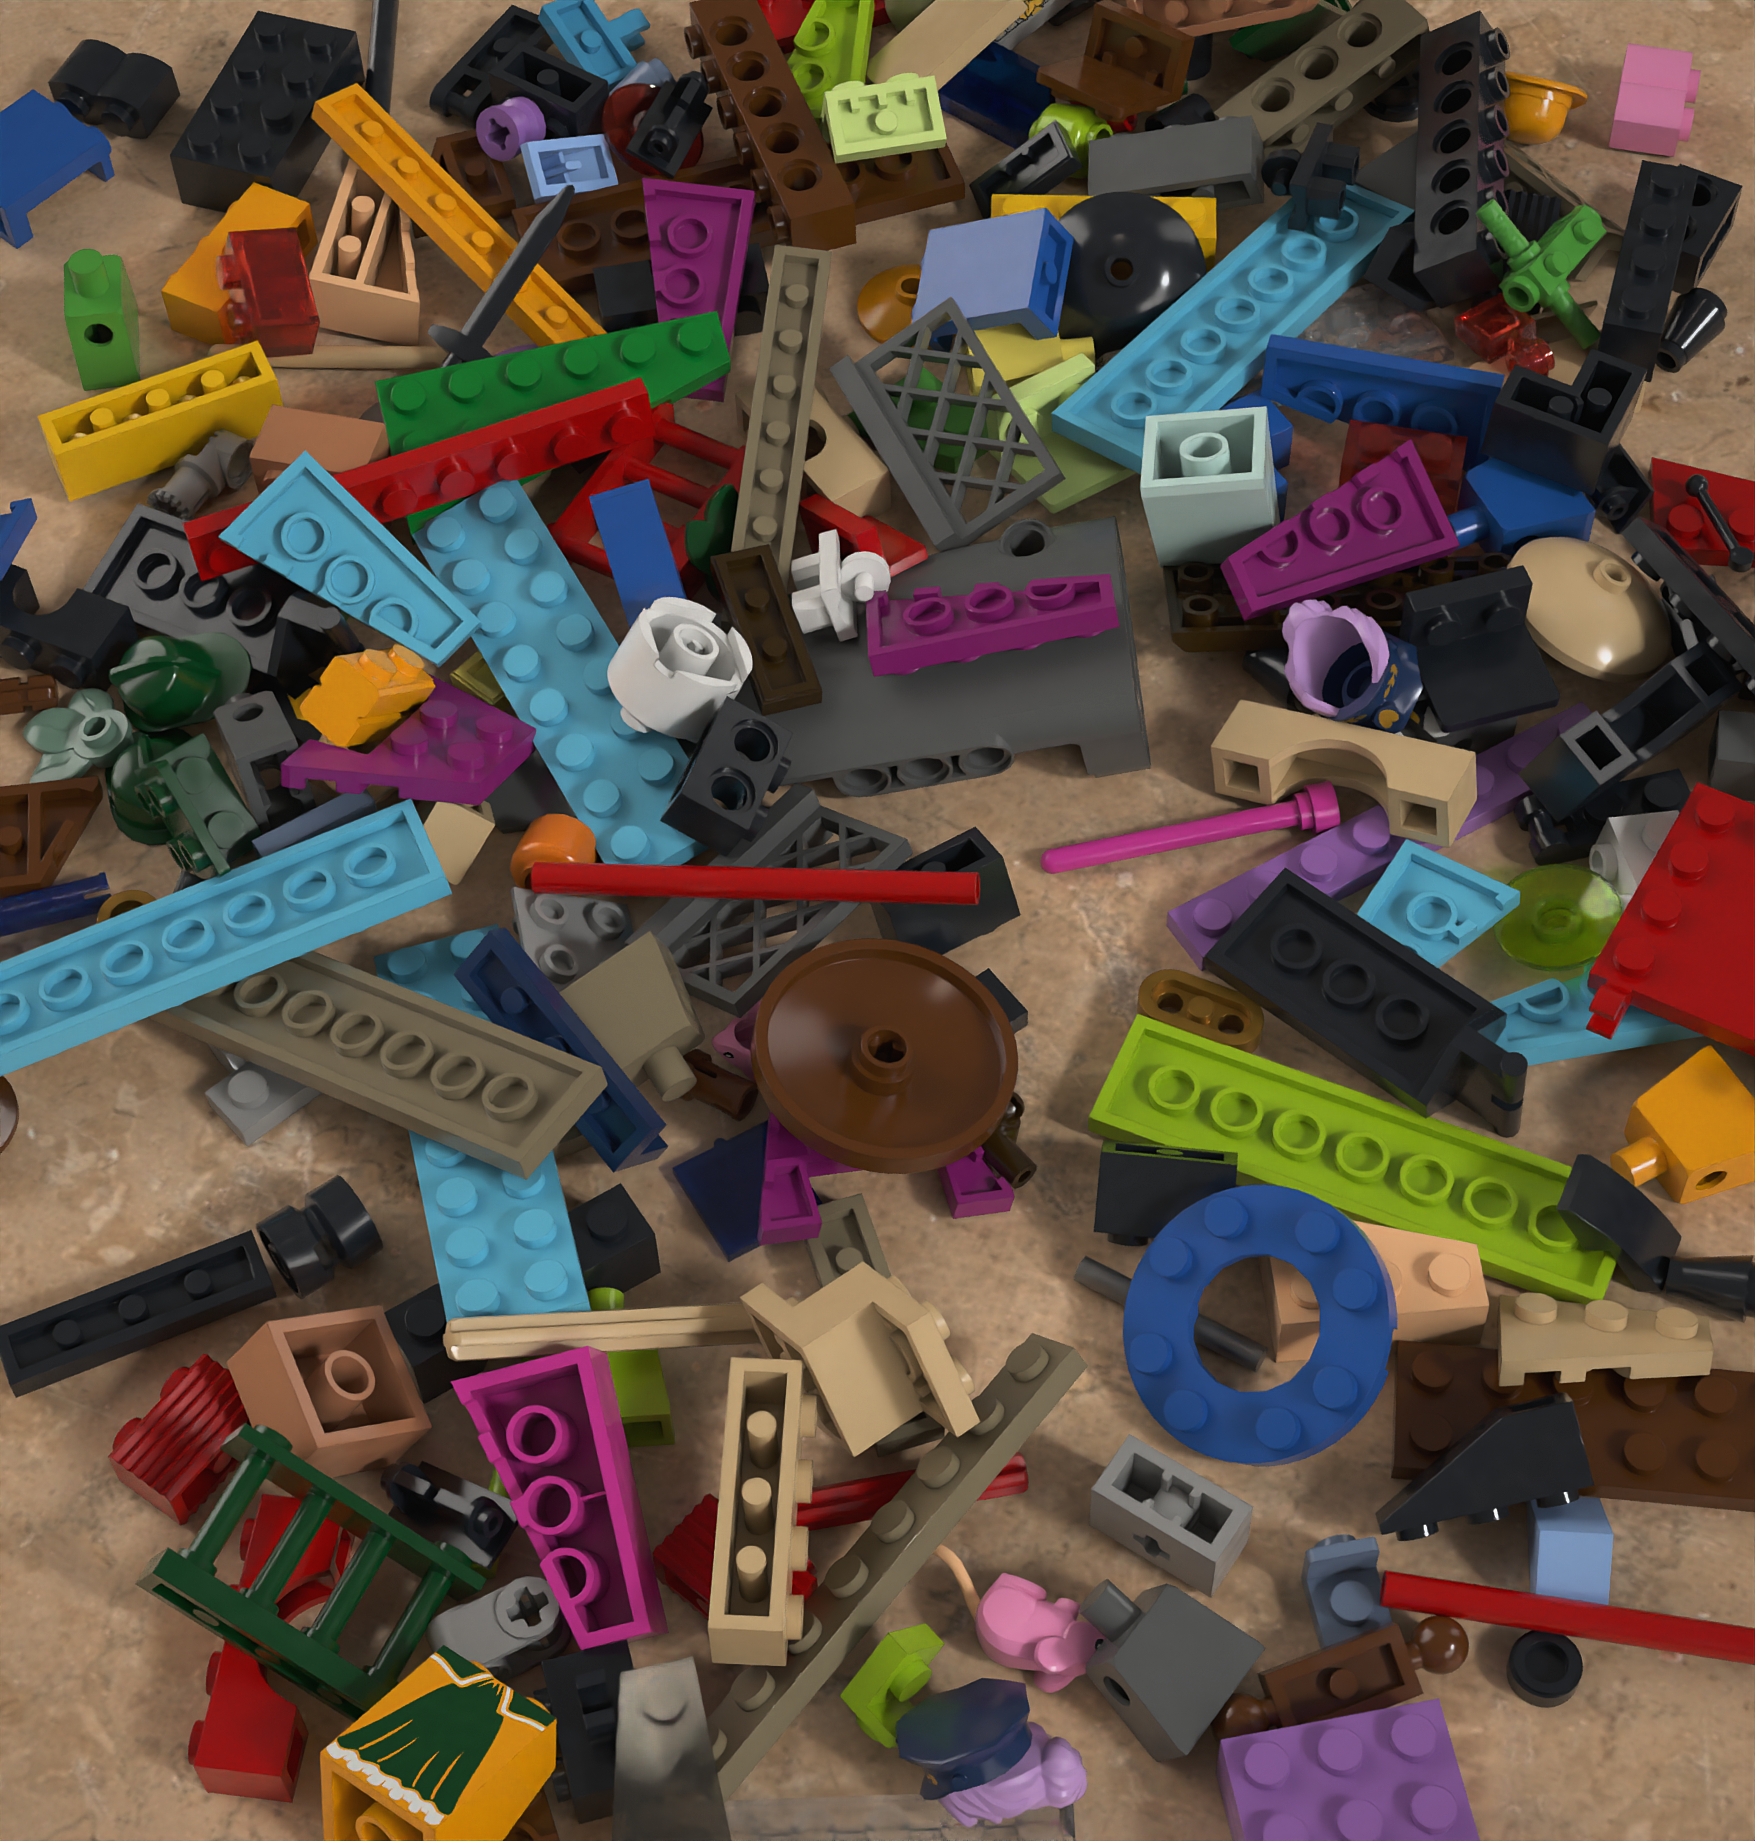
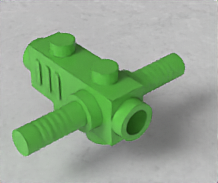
M1495 199L1484 204L1475 214L1510 257L1507 264L1511 270L1505 273L1503 281L1499 284L1507 304L1519 312L1531 310L1536 303H1539L1542 308L1549 306L1582 349L1592 345L1600 338L1601 333L1568 293L1571 285L1565 278L1607 232L1602 225L1600 215L1586 204L1576 206L1568 215L1557 220L1536 243L1535 240L1530 242L1526 240Z

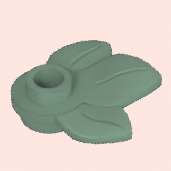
M96 688L78 690L72 696L68 708L53 707L41 711L23 729L25 740L37 751L43 753L40 762L31 776V783L81 778L92 765L100 768L112 767L118 756L130 745L134 744L130 721L122 712L115 710L114 700L107 692Z

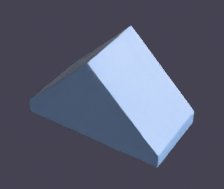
M606 134L531 141L520 145L535 204L553 200L567 185L574 186V195L618 185Z
M1580 1497L1574 1502L1550 1508H1538L1535 1499L1526 1501L1530 1593L1608 1605L1613 1531L1600 1498Z

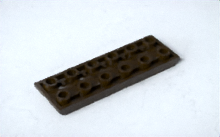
M1489 552L1481 556H1445L1314 599L1325 601L1332 610L1341 606H1347L1350 609L1356 608L1366 616L1372 617L1383 632L1385 631L1399 638L1406 593L1505 570L1514 555ZM1193 561L1182 565L1163 566L1172 642L1183 651L1189 653L1256 651L1272 647L1289 649L1287 642L1283 638L1282 629L1283 622L1287 618L1291 606L1244 621L1220 568L1221 564H1206Z

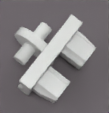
M836 529L819 534L818 553L791 560L792 575L798 590L792 593V607L802 632L805 634L833 625L840 642L857 637L856 602L866 603V601L873 597L874 591L886 590L887 592L891 582L888 564L884 558L876 553L867 551L855 552L841 561L840 538Z

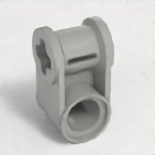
M525 1576L515 1579L508 1585L471 1603L462 1604L443 1612L428 1624L425 1636L433 1654L445 1645L466 1660L482 1664L491 1672L494 1678L504 1684L506 1681L540 1665L541 1661L553 1659L562 1654L571 1641L572 1631L548 1581L541 1577ZM527 1595L530 1601L523 1603L521 1596ZM540 1613L542 1621L535 1626L529 1627L527 1618L532 1614ZM546 1636L548 1643L543 1645L540 1639Z

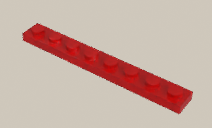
M641 377L335 474L332 477L382 524L478 493L502 480H519L655 436L649 394ZM253 501L182 523L201 581L259 563L224 543L218 537Z

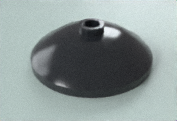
M1133 192L1100 194L1086 199L1068 210L1058 220L1074 237L1058 328L1059 338L1092 337L1095 360L1108 363L1206 275V265L1203 251L1198 238L1186 220L1160 200ZM1120 261L1128 263L1132 267V275L1126 280L1114 278L1110 270L1115 263Z

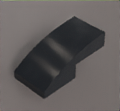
M1578 1154L1556 1210L1584 1250L1610 1251L1637 1291L1662 1292L1667 1279L1671 1257L1676 1255L1682 1236L1660 1209L1627 1179L1590 1154Z

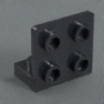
M1524 565L1406 593L1399 639L1417 646L1418 668L1423 687L1422 692L1443 733H1451L1525 715L1558 705L1560 693L1525 625L1533 583Z

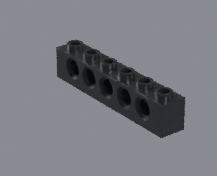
M1480 10L1425 33L1420 37L1413 273L1440 309L1499 287V284L1503 281V260L1508 258L1507 253L1475 214L1484 204L1495 199L1506 215H1509L1508 203L1504 195V178L1509 175V165L1504 154L1505 138L1510 133L1505 115V99L1510 96V88L1505 76V61L1510 58V48L1502 30L1498 27L1493 29Z

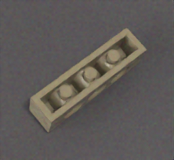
M1359 0L1350 11L1327 28L1316 32L1307 43L1287 58L1273 64L1264 75L1240 93L1230 96L1221 107L1213 112L1217 121L1227 116L1244 117L1252 115L1264 145V161L1271 152L1279 149H1296L1302 153L1317 122L1333 125V129H1335L1420 65V37L1430 32L1428 21L1406 0Z

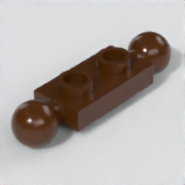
M1442 1615L1430 1616L1422 1620L1415 1627L1411 1639L1407 1642H1404L1398 1623H1386L1257 1673L1265 1697L1257 1699L1246 1693H1232L1210 1723L1212 1734L1220 1744L1221 1739L1269 1731V1727L1274 1725L1279 1729L1391 1707L1424 1694L1415 1670L1422 1668L1432 1674L1444 1675L1452 1673L1462 1666L1469 1652L1468 1636L1464 1628L1457 1621Z

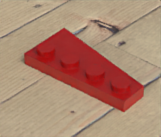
M1652 457L1648 471V480L1655 492L1649 499L1650 521L1665 527L1699 565L1729 567L1728 559L1730 552L1697 497L1690 496L1685 489V482L1690 476L1694 474L1702 475L1708 480L1709 488L1707 492L1740 546L1747 547L1753 552L1754 560L1751 568H1755V481Z

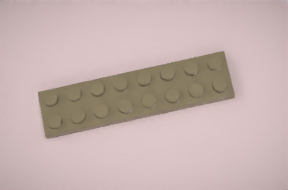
M315 951L307 952L302 956L292 958L250 975L243 980L230 983L188 1000L179 1006L171 1007L147 1017L525 1180L529 1178L608 1085L601 1066Z

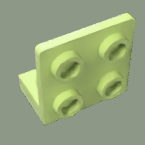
M903 73L889 78L886 83L866 86L860 81H849L838 84L832 91L824 92L819 129L825 142H831L835 164L945 147L947 137L935 75L919 78V75L916 73Z
M1083 353L1010 387L1015 398L1066 478L1037 498L1050 513H1057L1137 473L1052 431L1051 413L1096 374L1095 364ZM998 394L992 396L993 399L1001 400ZM988 410L986 423L989 439L1006 441L1012 420L1010 413ZM1021 433L1019 443L1029 444ZM990 450V454L1000 463L1003 452ZM1016 454L1010 474L1021 484H1025L1045 469L1037 457Z

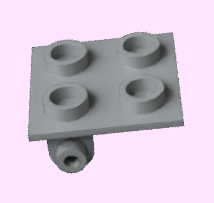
M518 887L511 889L515 917L512 920L513 930L519 935L523 950L558 992L626 947L624 942L633 934L628 904L563 894H535L531 889Z

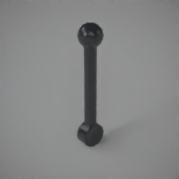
M1699 474L1690 476L1685 482L1686 492L1692 497H1697L1730 552L1728 559L1729 567L1735 572L1749 571L1754 560L1753 552L1747 547L1740 546L1707 492L1709 488L1708 480Z

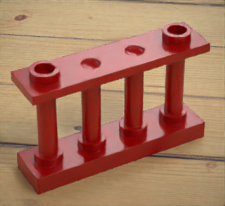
M664 402L651 409L656 435L612 449L556 522L549 523L546 527L570 566L572 563H576L614 580L606 551L589 544V541L599 530L589 496L649 479L653 491L699 509L692 520L704 521V511L707 502L721 486L732 484L739 495L746 445H742L737 449L676 424L673 404ZM666 444L729 471L718 485L714 484L707 488L649 463L662 446ZM663 522L687 599L691 601L706 581L705 574L695 568L688 558L684 540L686 524L678 528Z

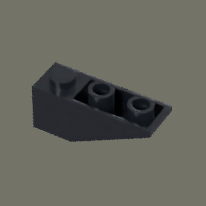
M1561 1392L1497 1407L1375 1513L1381 1535L1395 1532L1398 1541H1410L1437 1533L1439 1531L1437 1522L1465 1516L1467 1524H1483L1507 1517L1509 1515L1508 1505L1535 1499L1538 1508H1550L1578 1500L1580 1498L1578 1489L1593 1486L1594 1482L1573 1400L1566 1392Z

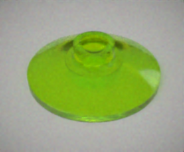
M1573 864L1543 865L1523 872L1507 884L1520 891V904L1494 924L1493 931L1503 951L1522 965L1542 971L1577 969L1594 962L1598 958L1623 914L1622 903L1613 885L1593 870ZM1557 927H1563V928H1565V929H1562V930H1552V929L1557 928Z

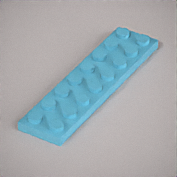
M1346 185V198L1339 219L1333 220L1311 216L1305 231L1302 232L1288 229V219L1295 206V200L1292 197L1051 413L1052 431L1141 474L1146 416L1219 410L1264 368L1266 348L1270 335L1298 337L1365 274L1389 228L1414 221L1415 210L1358 185Z
M502 480L427 521L425 527L414 533L412 537L436 578L481 621L482 625L471 636L519 719L536 728L533 743L577 818L594 833L596 839L595 849L603 862L608 864L682 865L709 849L707 846L660 821L689 759L675 737L655 730L647 733L639 732L623 721L620 714L623 706L614 696L607 677L608 666L620 646L518 480Z
M411 798L235 868L220 878H210L0 962V1077L452 894L445 873Z
M494 924L374 956L377 976L491 1022L453 974L490 930L499 929V926ZM408 1130L447 1322L459 1317L591 1311L553 1150L529 1178L525 1180Z

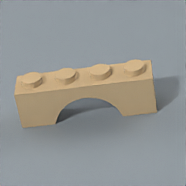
M1240 699L1211 745L1215 793L1273 805L1285 797L1303 790L1305 785L1330 781L1333 786L1353 788L1377 800L1387 813L1391 835L1446 848L1451 847L1477 800L1476 752L1349 723L1336 722L1331 719Z

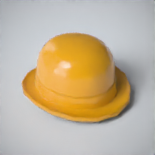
M1505 71L1510 88V96L1505 99V115L1510 130L1509 136L1506 139L1528 145H1538L1553 140L1564 127L1569 110L1586 104L1587 94L1584 90L1566 83Z

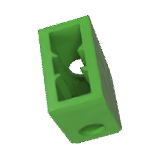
M94 249L79 250L73 253L64 264V315L84 391L123 387L140 381L138 305L122 257L115 254L102 256ZM96 324H103L111 329L113 336L108 342L97 344V342H101V338Z

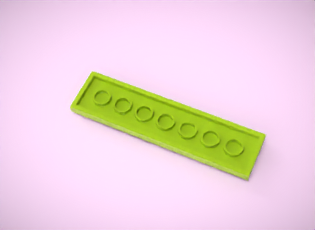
M1140 1014L1136 1015L1088 1118V1131L1115 1141L1238 1153L1236 1184L1239 1186L1275 1185L1288 1187L1319 1198L1341 1211L1353 1221L1477 1244L1483 1274L1534 1293L1548 1295L1557 1301L1587 1305L1591 1301L1603 1300L1617 1264L1610 1251L1584 1250L1556 1210L1571 1173V1166L1432 1117L1425 1119L1415 1111L1234 1047L1214 1042Z

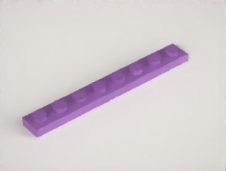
M1583 702L1476 755L1477 800L1454 841L1509 814L1520 800L1534 795L1518 773L1560 734L1592 714ZM1379 804L1168 911L1167 927L1200 971L1205 970V955L1285 867L1329 897L1339 901L1378 881L1404 841L1408 838L1390 834L1387 813ZM1408 839L1434 852L1442 848V846Z

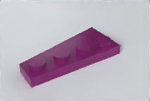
M1110 574L1032 579L1026 585L1025 591H1011L1009 588L1001 586L999 582L977 583L974 586L973 592L968 595L943 597L940 586L915 588L913 593L914 599L889 600L886 590L874 591L873 597L866 601L868 657L874 677L887 674L907 675L919 670L921 667L951 661L966 663L976 660L985 654L1010 649L1030 650L1044 642L1074 636L1089 638L1102 633L1104 630L1120 627Z

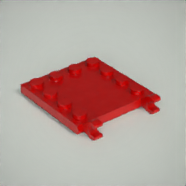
M1697 782L1589 972L1587 987L1597 990L1589 1006V1011L1593 1012V1015L1586 1026V1030L1611 1040L1628 1007L1633 1005L1755 1057V804Z

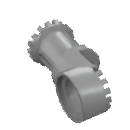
M225 429L216 431L214 436L217 437L210 436L208 444H205L203 450L197 456L187 454L175 464L176 473L163 488H158L149 494L147 504L150 505V508L182 520H194V514L207 498H216L225 486L236 489L248 480L252 474L249 456L254 447V441Z

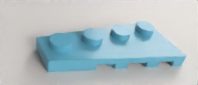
M306 450L218 536L224 543L397 644L410 649L416 655L439 668L482 625L481 621Z
M1595 962L1584 966L1583 975L1565 982L1551 978L1490 1002L1507 1013L1506 1027L1495 1044L1509 1053L1517 1052L1522 1054L1527 1059L1528 1066L1704 1036L1633 1005L1628 1007L1611 1040L1586 1030V1026L1593 1015V1012L1589 1011V1006L1597 990L1587 987L1589 972Z

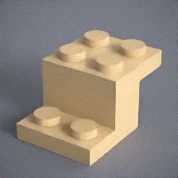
M861 1262L800 1303L792 1296L784 1300L764 1283H761L740 1297L768 1358L803 1360L805 1394L818 1395L817 1427L853 1457H856L922 1411L926 1412L957 1438L980 1423L979 1417L969 1398V1395L975 1391L974 1383L960 1361L950 1355L944 1342L950 1336L947 1323L930 1301L925 1300L919 1303L913 1299L906 1287L896 1276L892 1275L886 1279L865 1262Z

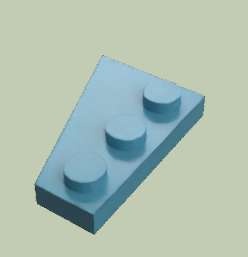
M1406 839L1357 915L1439 968L1519 906L1520 891Z

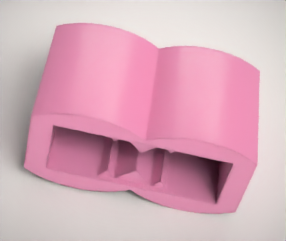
M1632 43L1627 44L1609 141L1610 148L1674 157L1677 142L1689 141L1695 109L1686 108L1684 105L1685 102L1695 103L1701 70L1691 69L1693 52Z

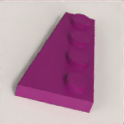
M642 178L658 323L717 311L731 360L755 206V191ZM728 374L684 398L724 402Z
M1410 439L1396 448L1389 456L1357 473L1344 485L1312 502L1299 514L1289 520H1284L1228 556L1220 568L1245 621L1292 606L1296 602L1301 603L1304 600H1311L1451 555L1460 544Z

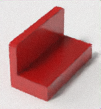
M817 493L799 502L798 509L812 554L819 552V534L836 529L840 538L841 561L855 552L867 551L876 553L884 558L888 564L890 577L928 558L925 545L870 515L861 518Z

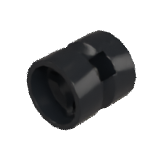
M339 1175L308 1192L305 1195V1207L300 1210L287 1205L256 1224L257 1233L269 1257L287 1285L300 1299L305 1298L334 1279V1271L337 1265L341 1264L352 1269L381 1251L384 1247L377 1228L364 1205L350 1185Z

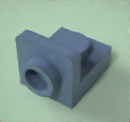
M1335 1535L1321 1540L1314 1548L1308 1549L1305 1552L1301 1581L1320 1649L1386 1623H1393L1389 1608L1380 1607L1381 1581L1376 1567L1380 1551L1375 1537L1355 1539L1352 1535Z

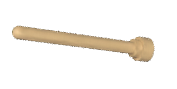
M215 344L208 350V357L246 344ZM260 344L270 366L282 368L436 369L439 368L448 354L438 344L437 346Z

